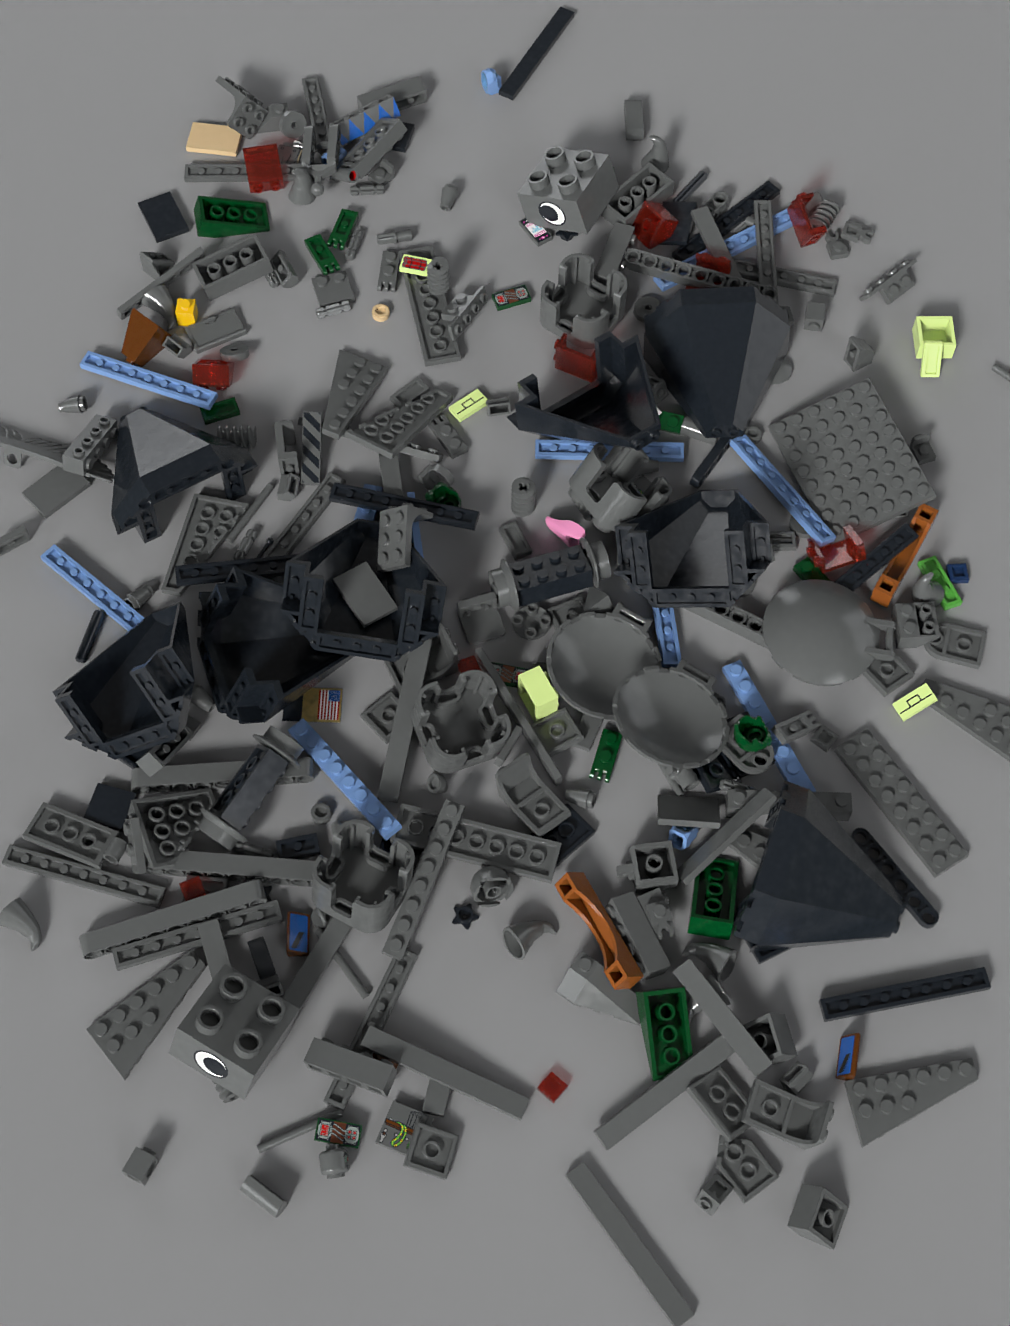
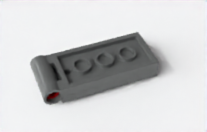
M381 118L339 162L337 172L332 174L330 178L335 181L355 183L359 178L362 179L368 175L371 168L378 164L387 152L392 150L393 145L403 138L407 128L401 119Z

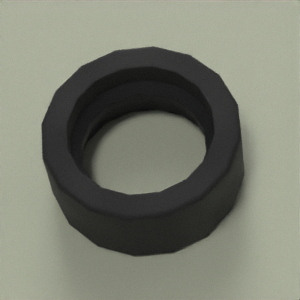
M264 937L248 941L247 944L260 980L276 975Z

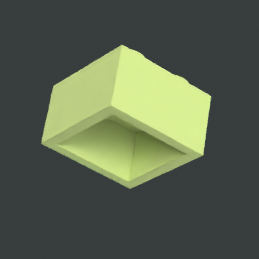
M916 316L912 328L916 359H922L924 341L940 340L943 341L942 358H952L956 348L952 316Z
M540 665L518 675V695L534 722L558 711V698H560V695L551 686L548 673L546 671L543 672Z

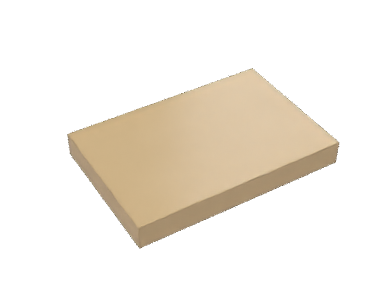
M193 122L186 150L188 152L237 157L242 135L229 126Z

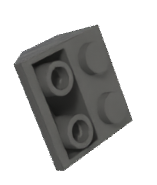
M934 602L895 603L891 613V620L896 622V630L894 631L896 649L917 648L940 637Z

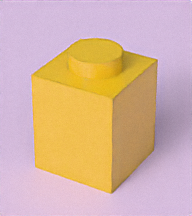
M177 299L175 314L178 326H189L197 323L198 309L196 299Z

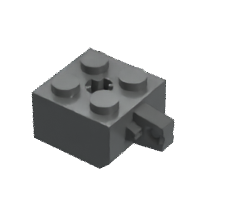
M672 840L631 846L629 849V861H626L624 865L616 867L617 878L629 877V880H633L635 893L650 892L656 888H660V890L677 888L679 877Z

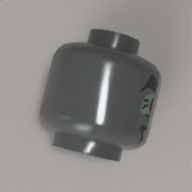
M339 1144L326 1146V1151H322L319 1154L320 1171L323 1175H327V1179L344 1177L345 1173L349 1171L348 1151L340 1148Z

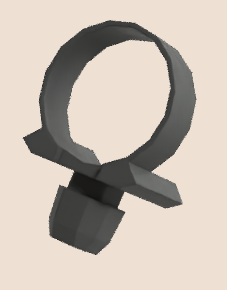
M429 464L417 476L427 492L432 490L440 481L447 483L448 486L454 483V477L451 472L439 464L434 466ZM434 471L440 473L447 482L435 475Z

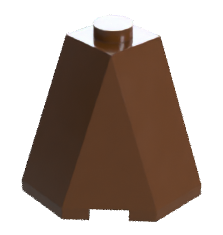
M133 308L121 353L127 357L125 360L131 365L135 366V364L143 367L165 348L162 344L167 336L172 335Z

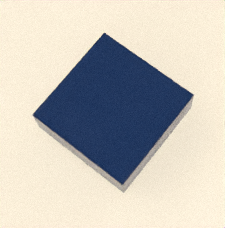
M966 563L947 564V576L952 584L969 582Z

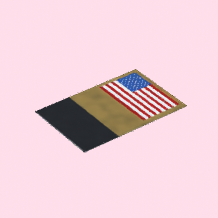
M311 688L283 709L282 721L299 722L304 718L307 722L340 723L343 689Z

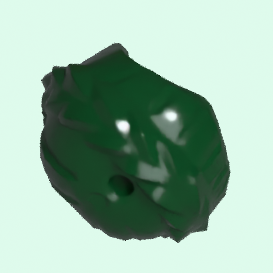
M443 481L438 482L432 490L425 494L426 501L461 508L462 503L458 493Z

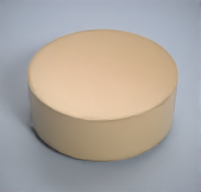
M385 304L375 305L372 308L373 319L378 322L388 320L390 317L389 307Z

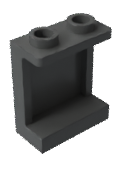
M282 420L274 422L281 475L292 473L300 477L297 452H286L287 445L296 444L293 421Z

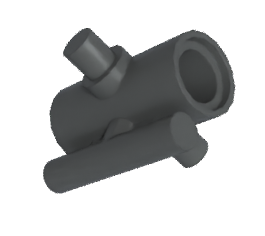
M658 764L677 796H684V791H690L700 783L693 768L676 769Z

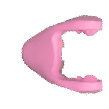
M549 516L545 519L547 527L568 547L579 545L580 537L586 536L584 528L573 521L557 520Z

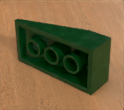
M207 196L197 197L194 216L199 237L219 238L270 231L266 203Z
M716 858L694 878L687 933L730 940L734 920L739 861Z
M685 987L636 992L638 1014L652 1081L661 1080L693 1055Z

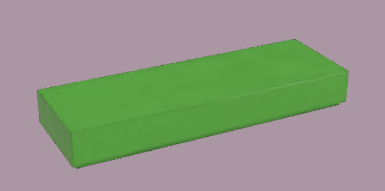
M932 556L918 561L917 566L921 573L925 575L933 572L934 575L930 581H936L942 585L944 598L940 605L943 610L946 611L960 606L963 601L937 557Z

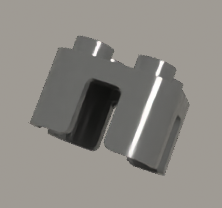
M575 253L568 255L560 263L558 285L556 288L555 283L546 280L542 285L540 322L546 330L583 349H594V339L608 331L612 332L624 316L627 279L621 272L612 269L607 276V286L594 279L595 260L586 254Z
M602 443L596 444L569 480L570 487L572 488L570 491L571 496L578 503L585 505L593 516L592 522L594 526L604 533L615 531L614 526L661 507L672 494V487L663 476L656 477L643 494L635 487L634 480L649 462V457L642 449L636 451L635 449L614 446L602 461L601 459L608 450Z
M480 670L466 671L459 675L456 684L450 688L441 690L439 682L435 681L425 685L420 690L412 710L411 720L425 757L434 770L440 773H453L492 760L499 755L511 732V722L507 713L498 716L496 714L493 701L497 694V688L493 679L487 673Z
M354 819L344 822L335 831L330 858L327 859L319 855L315 860L312 872V900L319 910L364 933H376L388 925L403 902L412 882L415 855L411 846L399 838H396L390 846V854L374 845L375 827L366 821Z

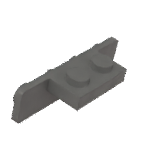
M916 258L911 261L909 259L904 260L899 264L900 268H894L887 273L888 277H882L877 280L875 287L870 286L863 291L864 295L859 298L860 301L871 297L879 291L888 305L915 285L906 270L917 262Z
M480 286L474 295L458 293L441 313L442 320L452 321L448 325L452 341L457 340L487 303L488 294L486 293L485 286Z

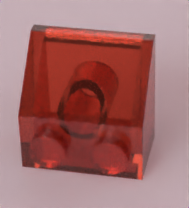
M644 201L632 226L635 227L637 239L651 250L672 236L679 221L660 203Z
M198 359L192 364L193 385L205 389L216 387V390H227V387L232 385L234 362Z

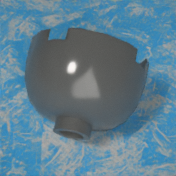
M488 866L474 874L471 879L470 890L474 901L479 906L489 908L499 905L500 902L498 901L503 898L507 900L511 896L514 886L506 871L497 866Z

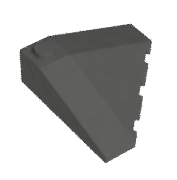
M211 788L131 800L128 816L129 818L139 817L143 850L153 870L174 867L178 861L177 857L182 851L186 850L192 841L194 833L199 831L197 826L204 817L200 807L210 812L209 810L216 802Z

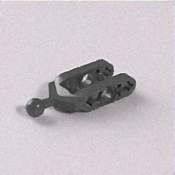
M339 124L330 125L327 164L314 165L316 130L314 126H305L302 167L308 171L311 178L315 179V183L311 186V192L315 196H320L324 193L322 180L337 172L341 142Z

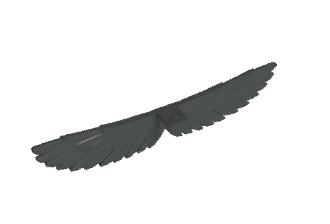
M0 426V447L4 448L5 465L17 469L21 468L22 454L63 468L62 455L69 446H62L60 443H52V441L43 440L42 438L22 440L21 435L16 430L12 431L7 427L4 429ZM14 454L17 457V463L10 462L8 455ZM97 459L92 469L88 470L85 474L89 478L93 477L108 483H112V479H114L112 470L107 468L106 464L101 463L100 459Z

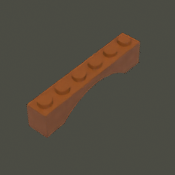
M926 504L919 506L909 525L919 535L918 539L889 562L875 585L870 600L888 608L934 524L939 510Z
M567 872L555 884L557 891L563 901L584 920L594 934L603 954L604 973L614 990L631 989L644 975L584 872Z

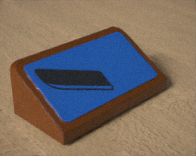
M287 912L288 957L309 956L310 915Z
M859 1033L845 1035L840 1038L835 1076L837 1079L848 1081L853 1080L856 1076L861 1038Z

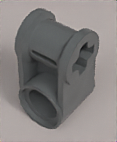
M722 191L716 192L706 202H703L699 208L708 206L715 221L727 211L728 195Z

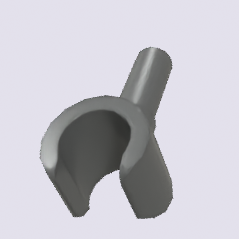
M748 216L744 224L734 233L737 234L747 227L755 225L754 218Z

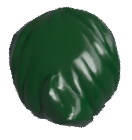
M745 715L734 724V737L737 745L742 750L757 752L765 749L772 743L769 729L766 727L761 716Z

